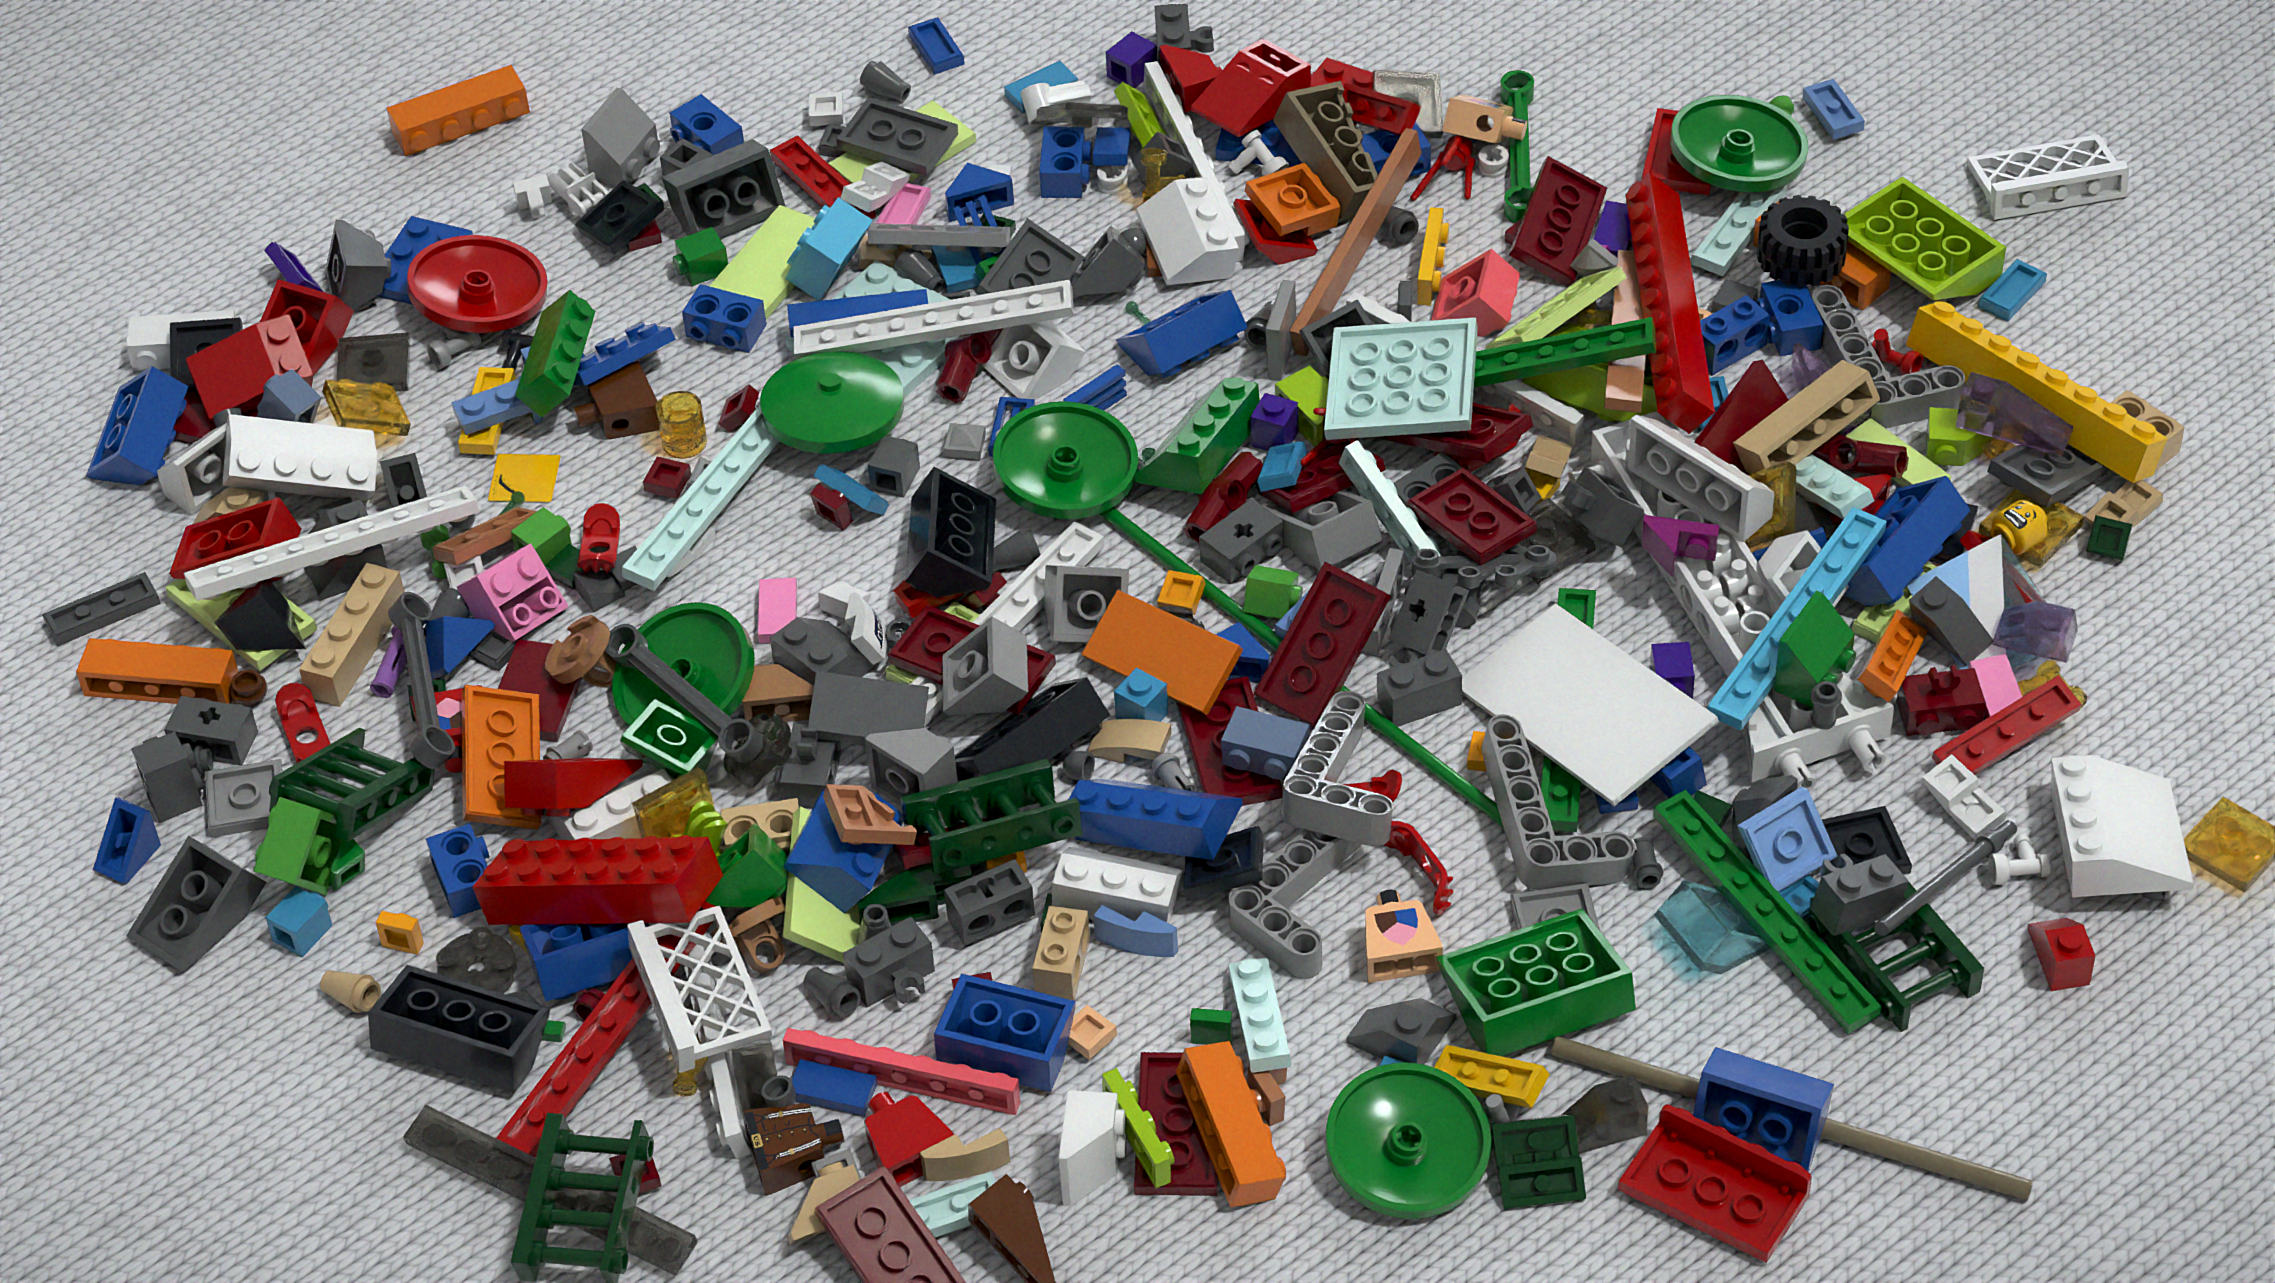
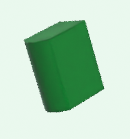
M548 1020L542 1040L562 1042L566 1023Z

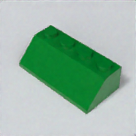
M1225 377L1195 402L1135 475V482L1202 494L1251 433V415L1260 402L1258 383L1245 381L1238 377Z

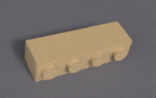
M1841 360L1733 442L1745 471L1772 483L1881 399L1868 370Z
M366 563L299 668L302 682L311 690L314 700L341 707L393 624L388 616V609L405 592L400 571Z

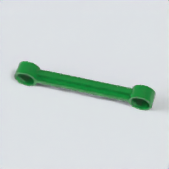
M1513 70L1505 73L1501 78L1500 99L1505 105L1513 108L1511 117L1527 120V129L1523 140L1509 137L1510 189L1504 195V216L1512 223H1516L1523 217L1533 190L1531 188L1528 105L1534 99V78L1531 74L1522 70ZM1516 203H1526L1522 204V207L1513 205Z

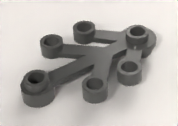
M1448 541V547L1451 550L1461 551ZM1516 544L1505 551L1508 554H1500L1480 566L1468 556H1438V552L1433 549H1420L1412 558V576H1414L1417 569L1439 578L1442 569L1459 568L1458 585L1463 588H1476L1480 585L1481 581L1494 573L1495 583L1498 586L1513 587L1519 579L1526 575L1532 577L1550 575L1552 568L1556 566L1557 556L1548 547L1543 545H1532L1526 548Z

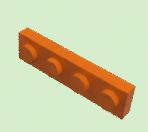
M1897 609L1885 625L1857 680L1863 684L1870 694L1881 697L1889 703L1898 692L1928 631Z

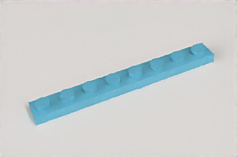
M1852 507L1708 704L1707 710L1715 714L1719 721L1740 731L1744 728L1775 685L1780 638L1816 591L1823 593L1831 604L1835 602L1884 534L1887 521Z

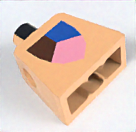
M1462 94L1449 99L1442 131L1491 143H1500L1505 141L1506 137L1523 140L1527 129V120L1511 117L1513 108L1510 106ZM1489 116L1493 119L1494 124L1492 128L1488 124Z
M1390 889L1380 892L1376 897L1378 906L1368 907L1365 910L1368 983L1441 972L1437 965L1436 957L1443 955V946L1422 902L1418 900L1401 902L1399 892Z

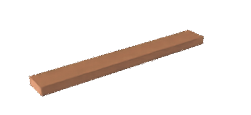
M1406 128L1403 131L1289 331L1296 354L1308 355L1310 349L1299 330L1333 311L1421 156L1417 130Z
M1618 250L1617 258L1619 262L1616 264V267H1621L1627 278L1614 287L1611 325L1644 319L1634 251ZM1645 355L1608 362L1604 408L1636 413L1641 412Z

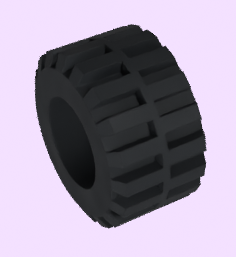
M1795 195L1792 199L1786 197L1779 199V204L1772 203L1768 206V211H1764L1761 215L1759 224L1757 259L1761 263V269L1764 272H1770L1769 277L1774 280L1780 279L1782 284L1785 285L1797 284V287H1805V285L1810 284L1813 287L1820 285L1821 281L1826 283L1831 281L1833 275L1838 276L1842 271V266L1845 265L1849 233L1847 218L1845 214H1841L1839 207L1836 205L1830 206V201L1825 199L1817 200L1815 196L1805 198L1801 197V195Z

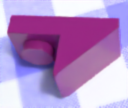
M1644 515L1642 546L1670 576L1674 577L1678 556L1708 561L1716 560L1719 525Z

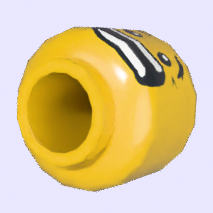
M2018 500L1995 514L1992 520L1991 536L1994 538L2001 534L2002 551L2021 555L2044 541L2047 536L2046 513L2040 506L2034 505L2027 500Z

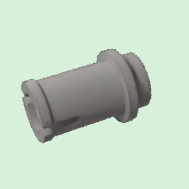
M578 730L557 747L550 746L547 748L543 760L580 758L592 751L593 746L591 742H588L586 745L583 744L589 740V737L584 732Z
M1166 752L1153 760L1151 765L1153 768L1152 774L1156 779H1161L1166 788L1195 791L1194 784L1190 782L1180 768V760L1177 756Z

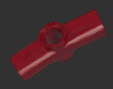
M1004 328L960 335L958 338L947 342L945 346L946 363L936 384L938 387L936 392L943 399H948L955 403L965 400L979 365L990 360L992 355L991 346Z
M1838 433L1811 453L1827 464L1843 471L1856 474H1888L1893 478H1902L1903 473L1907 471L1909 460L1907 448L1904 446L1859 441ZM1854 448L1855 458L1849 464L1848 454Z
M1241 452L1216 479L1212 480L1202 494H1198L1199 503L1183 528L1189 539L1199 544V536L1227 517L1231 511L1234 512L1246 503L1247 493L1258 482L1257 480L1263 467L1260 459L1253 456L1251 452Z

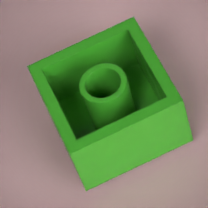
M279 797L277 805L272 808L269 814V828L264 842L259 845L256 851V865L253 871L327 895L330 887V869L343 842L342 839L335 837L336 820L330 813Z

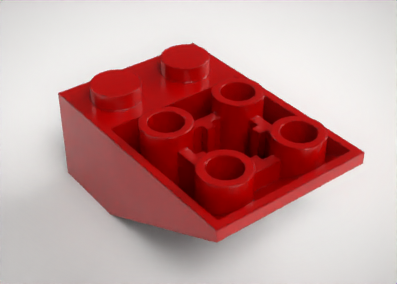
M1263 38L1241 49L1191 105V111L1229 133L1240 137L1273 119L1286 92L1311 87V64Z

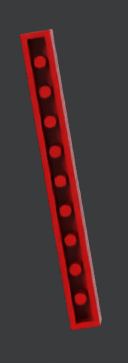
M1648 173L1641 181L1632 184L1625 196L1643 317H1652L1655 325L1656 353L1649 354L1657 412L1690 434L1715 413L1680 195L1651 173Z

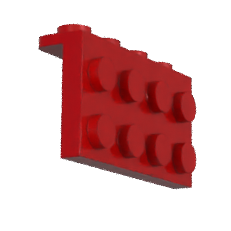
M1665 1104L1659 1112L1658 1124L1620 1178L1618 1191L1767 1263L1808 1200L1812 1176L1796 1162L1786 1161L1775 1156L1758 1144H1750L1730 1134L1723 1127L1713 1126L1694 1117L1683 1108H1675Z

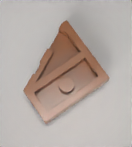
M826 784L823 798L841 842H848L854 845L863 843L914 845L917 834L916 829L912 825L901 827L893 820L895 811L878 801L876 796L866 787Z

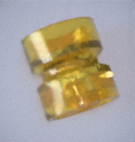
M675 391L663 396L657 402L655 408L663 450L667 455L679 459L691 458L700 454L706 448L708 442L701 400L697 395L688 391Z

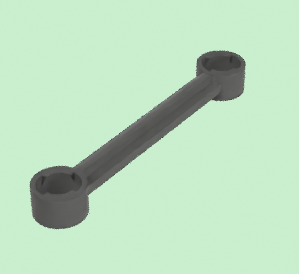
M403 592L388 609V616L391 622L403 632L419 733L411 741L410 750L416 760L422 765L431 769H437L454 752L455 744L450 735L440 728L423 630V626L432 616V611L428 603L419 595L413 592Z
M620 624L610 631L609 643L605 649L606 652L620 666H634L718 736L720 748L733 761L746 763L753 760L760 753L763 746V738L760 732L745 719H732L648 649L647 639L633 625ZM630 641H634L629 650L618 654L622 643L625 645ZM749 735L747 742L742 747L732 750V744L736 738L739 740L741 737Z

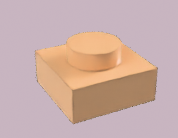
M1086 1005L1073 1017L1068 1045L1090 1060L1117 1036L1116 1025Z

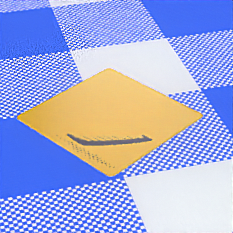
M498 454L488 501L551 502L561 456Z

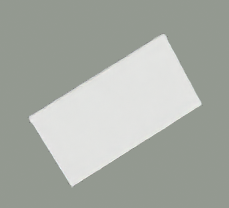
M1556 603L1462 677V694L1492 717L1499 714H1507L1516 718L1522 726L1526 742L1613 806H1616L1719 722L1715 714Z

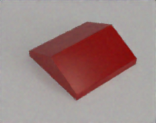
M1235 199L1233 205L1256 249L1275 263L1281 265L1316 255L1318 249L1311 236H1307L1302 229L1279 236L1251 200Z

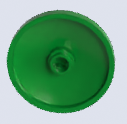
M1713 95L1692 101L1677 113L1670 133L1671 151L1684 169L1706 183L1733 191L1762 192L1785 186L1796 179L1802 172L1808 154L1807 136L1793 117L1768 102L1740 95Z
M843 351L812 354L786 364L768 379L760 397L761 415L769 433L783 444L792 448L822 454L853 451L877 442L895 428L904 411L903 386L894 370L873 357Z
M1058 401L1032 406L1008 420L999 431L994 442L993 471L1000 488L1017 505L1041 516L1057 519H1079L1100 514L1121 502L1135 483V475L1138 469V450L1133 436L1113 415L1091 405Z
M684 603L663 610L637 629L647 639L648 649L728 716L734 713L744 699L752 681L755 654L748 632L730 612L709 603ZM630 641L627 644H625L621 653H624L627 650H629L633 645L634 641ZM616 663L612 681L613 699L620 716L629 726L633 724L654 699L702 724L634 666L622 667Z
M1406 1062L1391 1063L1365 1071L1355 1077L1341 1090L1328 1115L1325 1131V1150L1328 1163L1337 1181L1359 1203L1387 1216L1421 1219L1433 1217L1455 1208L1475 1191L1488 1165L1491 1151V1131L1488 1118L1480 1102L1458 1079L1428 1065Z

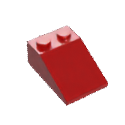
M278 279L260 322L289 314L314 376L341 343L354 310L335 295Z
M289 314L255 323L187 357L185 361L209 422L214 421L213 416L226 409L239 408L241 413L257 409L264 394L263 387L265 383L276 374L281 376L290 369H293L311 387L313 382L312 370Z
M280 497L185 527L169 574L173 579L185 580V572L297 538L300 535L301 527ZM272 577L269 579L271 582H275L283 577Z
M573 758L504 761L505 808H520V815H544V809H546V816H570L571 808L588 807L642 768L643 759Z

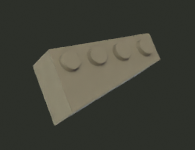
M1338 81L1286 92L1273 121L1301 163H1305L1320 178L1327 191L1338 200L1340 205L1339 219L1344 220L1355 217L1378 174L1370 154L1364 152L1361 144L1364 138L1360 129H1355L1351 118L1353 110L1350 103H1345L1342 95L1344 87L1342 82Z

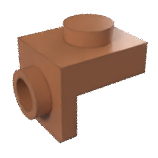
M1248 1066L1247 1084L1249 1089L1254 1090L1257 1096L1259 1113L1262 1114L1269 1127L1284 1121L1285 1095L1278 1085L1286 1081L1287 1068L1251 1073L1250 1066Z

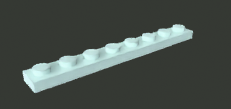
M760 405L622 566L623 578L655 591L780 442L766 429L762 420Z

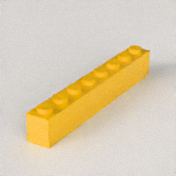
M1937 301L1918 308L1906 346L1922 353L1924 357L1939 366L1950 365L1961 369L1965 375V382L2128 481L2135 483L2154 475L2168 438L2157 432L2152 424L2135 419L2127 414L2126 409L2122 406L2105 401L2097 396L2095 390L2086 386H2080L2070 380L2068 375L2061 370L2048 367L2040 362L2039 357L2035 354L2023 352L2013 346L2008 338L1995 335L1983 328V324L1978 320L1966 318L1956 312L1954 306L1949 303Z

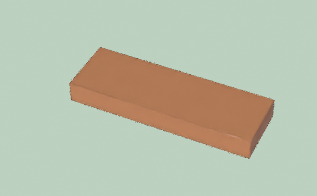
M521 507L513 508L435 545L432 548L435 560L457 566L511 540V531L537 511Z

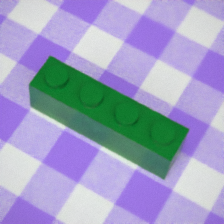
M568 290L542 311L515 393L518 399L541 418L570 396L596 312L586 300L579 298L571 290Z

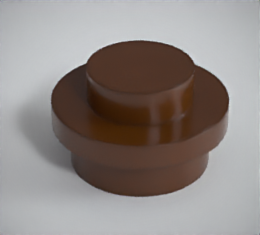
M242 670L235 674L229 687L231 698L236 703L242 705L254 704L260 701L268 690L265 678L254 670Z

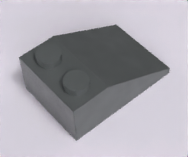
M188 835L126 936L175 968L185 972L248 914L267 882Z

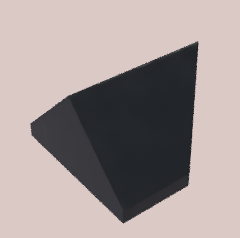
M270 579L259 581L255 586L247 588L214 622L236 650L306 649L288 601Z

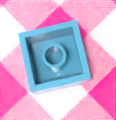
M839 197L830 208L824 205L814 220L816 224L812 228L807 227L797 242L798 246L789 257L787 263L791 265V268L785 279L820 301L853 258L873 220Z

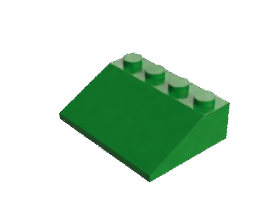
M1582 908L1436 957L1437 965L1467 1029L1483 1053L1505 1056L1511 1052L1535 1044H1541L1557 1036L1579 1031L1585 1027L1608 1019H1614L1636 1010L1632 971Z

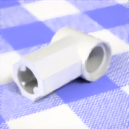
M1084 80L1051 87L1047 83H1038L1028 86L1020 92L1031 126L1045 125L1053 122L1059 116L1089 111L1092 107L1090 89Z

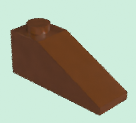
M1005 1174L968 1204V1221L1026 1283H1056L1033 1203L1034 1197L1022 1182L1015 1183Z

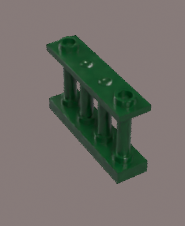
M358 728L274 776L269 786V795L271 796L269 812L277 805L279 797L332 814L336 820L335 837L348 842L432 791L435 769L422 765L415 757L405 763H401L364 749L366 730ZM362 764L386 774L381 776L357 766ZM342 777L350 781L364 785L365 787L358 788L345 782L337 780V778ZM319 789L343 798V800L337 801L315 793V791Z
M1047 759L901 797L904 827L912 825L917 831L916 836L925 833L931 836L928 837L931 866L934 874L1082 835L1079 801L1077 798L1058 803L1055 801L1052 765ZM1037 803L1040 805V808L1021 813L1018 808ZM998 813H1002L1004 816L987 822H983L981 819ZM962 823L967 825L965 828L946 832L944 829Z
M1908 882L1901 903L1917 891L1910 882ZM1814 897L1810 898L1809 915L1807 917L1808 926L1819 938L1821 937L1843 965L1881 1005V1015L1886 1020H1891L1900 1032L1908 1029L1911 1005L1950 985L1958 987L1967 999L1981 991L1984 967L1928 903L1886 936L1879 935L1873 927L1853 937L1849 931L1833 936L1810 909ZM1903 930L1910 932L1919 944L1879 964H1876L1865 951V949ZM1925 958L1933 959L1943 970L1902 992L1888 978Z
M547 1113L511 1258V1264L521 1281L536 1282L539 1268L544 1267L546 1263L600 1268L606 1283H618L620 1274H625L628 1265L626 1246L646 1161H651L654 1152L653 1137L649 1136L642 1120H634L630 1139L575 1135L574 1131L570 1130L563 1114ZM573 1151L626 1155L622 1175L614 1176L567 1172L564 1168L566 1156L571 1155ZM564 1188L617 1192L613 1213L557 1209L555 1205L557 1193L562 1192ZM556 1225L609 1231L604 1251L547 1246L548 1230L553 1229Z

